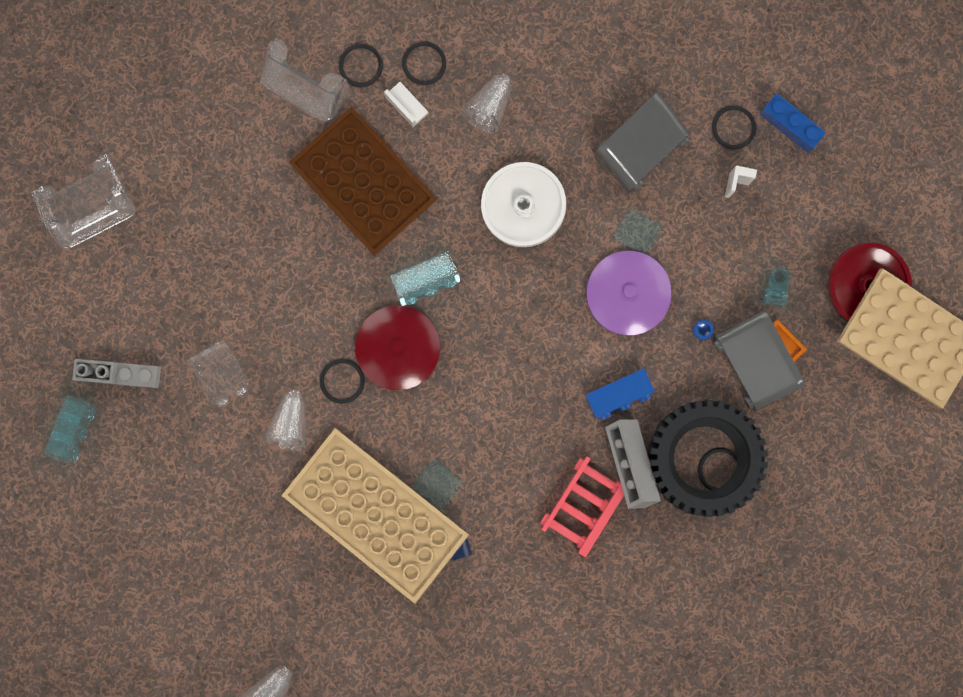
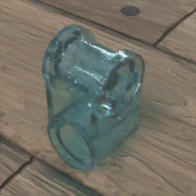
M778 267L769 273L763 296V305L771 304L780 306L781 309L785 308L791 278L787 268ZM777 271L784 275L782 283L775 280V273Z

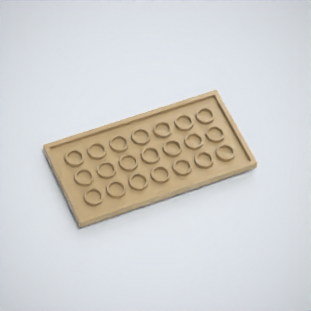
M336 428L282 494V497L414 604L417 603L469 536L468 533Z

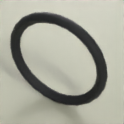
M418 42L409 47L402 59L403 71L413 83L430 85L437 82L443 76L446 69V57L437 45L430 42ZM428 46L440 54L442 68L435 78L428 81H420L409 73L406 65L407 58L410 52L417 47Z
M352 45L340 57V74L352 86H370L382 74V57L370 45ZM354 49H368L377 57L379 68L372 80L365 83H357L350 80L344 73V59Z
M728 106L721 109L715 115L712 123V132L714 138L723 147L741 149L753 140L756 133V122L752 114L745 108ZM729 110L741 111L751 121L752 131L750 137L742 144L730 145L722 141L718 136L716 129L717 121L723 113Z
M336 359L325 366L320 375V387L323 394L335 403L344 404L354 401L362 393L365 384L361 368L355 362L348 359ZM339 363L353 366L360 376L358 391L347 399L332 397L324 385L326 372L333 365Z
M715 448L703 455L698 465V474L706 488L709 490L716 489L709 485L703 476L702 471L705 460L714 453L724 452L731 455L737 462V455L733 451L726 448Z

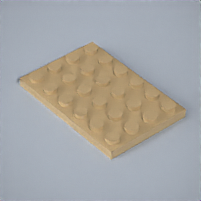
M879 269L837 342L935 406L943 409L963 376V321L888 271Z

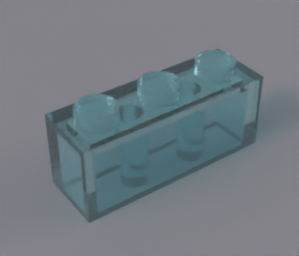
M449 251L390 276L402 306L413 304L422 297L432 296L437 291L453 287L457 282L461 281Z
M66 394L43 455L66 464H72L73 461H77L81 451L78 449L80 442L84 441L88 434V429H86L88 421H92L95 416V404Z

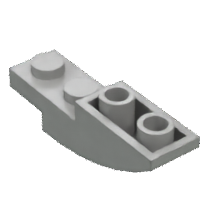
M75 359L72 380L159 388L161 367Z

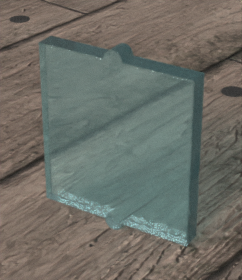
M630 208L624 220L620 221V227L613 239L636 252L647 255L652 244L656 243L655 238L662 226Z
M433 460L425 471H421V476L412 487L442 510L450 498H454V493L463 482L436 460Z

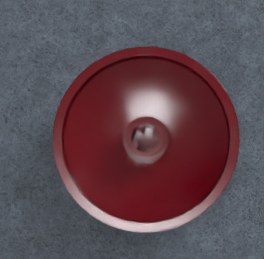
M863 243L850 247L836 259L828 278V293L834 309L845 321L849 322L879 269L888 271L912 287L909 268L904 259L895 250L879 243Z
M394 305L377 310L364 321L356 337L355 354L362 372L374 384L388 390H407L420 385L433 373L440 356V340L436 328L427 316L414 308Z

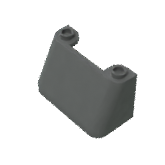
M657 92L597 149L594 157L628 192L632 189L637 191L645 183L643 181L644 177L674 148L678 146L682 148L690 141L688 138L690 132Z
M764 310L714 336L715 341L713 344L718 353L722 352L724 355H727L746 390V397L743 399L749 410L753 409L755 412L805 386L798 368L770 317Z

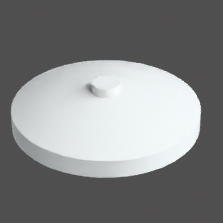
M519 162L501 168L489 179L482 194L481 210L488 229L500 241L515 247H532L547 241L558 231L566 213V196L560 181L550 170L535 163Z

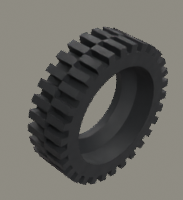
M699 400L676 408L659 423L657 430L652 435V442L649 443L650 453L648 458L658 492L665 497L664 499L668 503L688 514L712 517L733 513L736 511L735 509L745 506L746 501H751L754 498V492L759 491L761 488L759 484L766 476L763 472L768 467V462H765L768 450H764L763 445L766 442L764 438L761 439L760 433H762L760 428L754 426L755 421L752 418L745 416L746 412L736 409L737 406L732 404H725L723 401ZM697 427H712L722 431L730 438L736 450L737 464L732 477L724 485L714 490H698L689 486L680 478L675 468L674 453L679 440L688 431Z

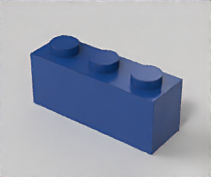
M777 93L759 114L807 153L812 151L826 134L824 130Z
M641 369L586 394L585 398L594 418L600 417L602 421L613 416L611 412L619 408L622 412L632 407L631 402L639 400L641 403L652 398L650 394L655 391L645 369Z

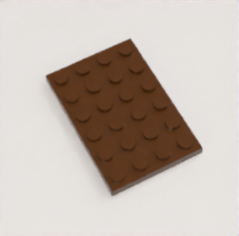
M352 106L289 162L374 257L437 201L436 197Z

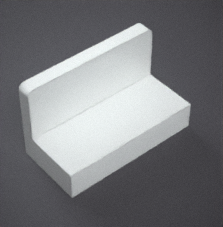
M401 82L390 91L388 89L384 91L385 98L412 127L429 114Z
M735 166L729 173L725 197L729 198L735 192L737 183L749 185L756 178L757 170Z

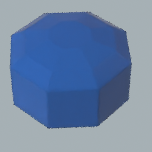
M706 319L697 321L692 328L694 337L700 341L710 339L714 333L713 324Z

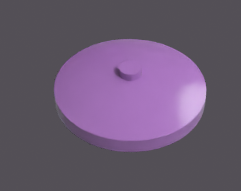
M636 251L617 252L604 258L592 271L586 288L587 304L595 320L608 331L625 336L639 335L654 328L666 315L671 302L670 281L663 267L652 257Z

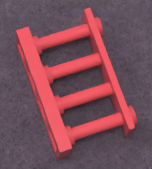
M587 456L584 460L582 458L579 459L574 467L577 472L550 514L546 513L540 522L543 525L541 530L544 532L550 527L576 543V547L579 548L577 552L584 557L591 550L624 496L621 482H614L587 465L591 459ZM582 472L611 489L610 492L613 495L609 501L599 498L576 483ZM571 490L599 507L601 514L598 519L595 517L592 519L565 502ZM559 509L564 510L586 524L588 529H590L587 537H581L555 521L554 517Z

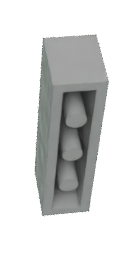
M618 420L605 427L628 509L647 508L660 502V496L638 420Z

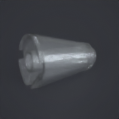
M503 73L495 74L463 106L461 114L464 118L467 116L470 119L468 122L470 125L485 133H490L491 130H494V133L498 131L513 87L511 78Z
M289 390V392L284 393L264 435V443L271 446L272 442L278 445L277 448L300 451L301 448L305 450L306 411L305 397L302 395V392Z
M284 666L281 669L275 667L239 697H285L293 682L291 678L293 673Z

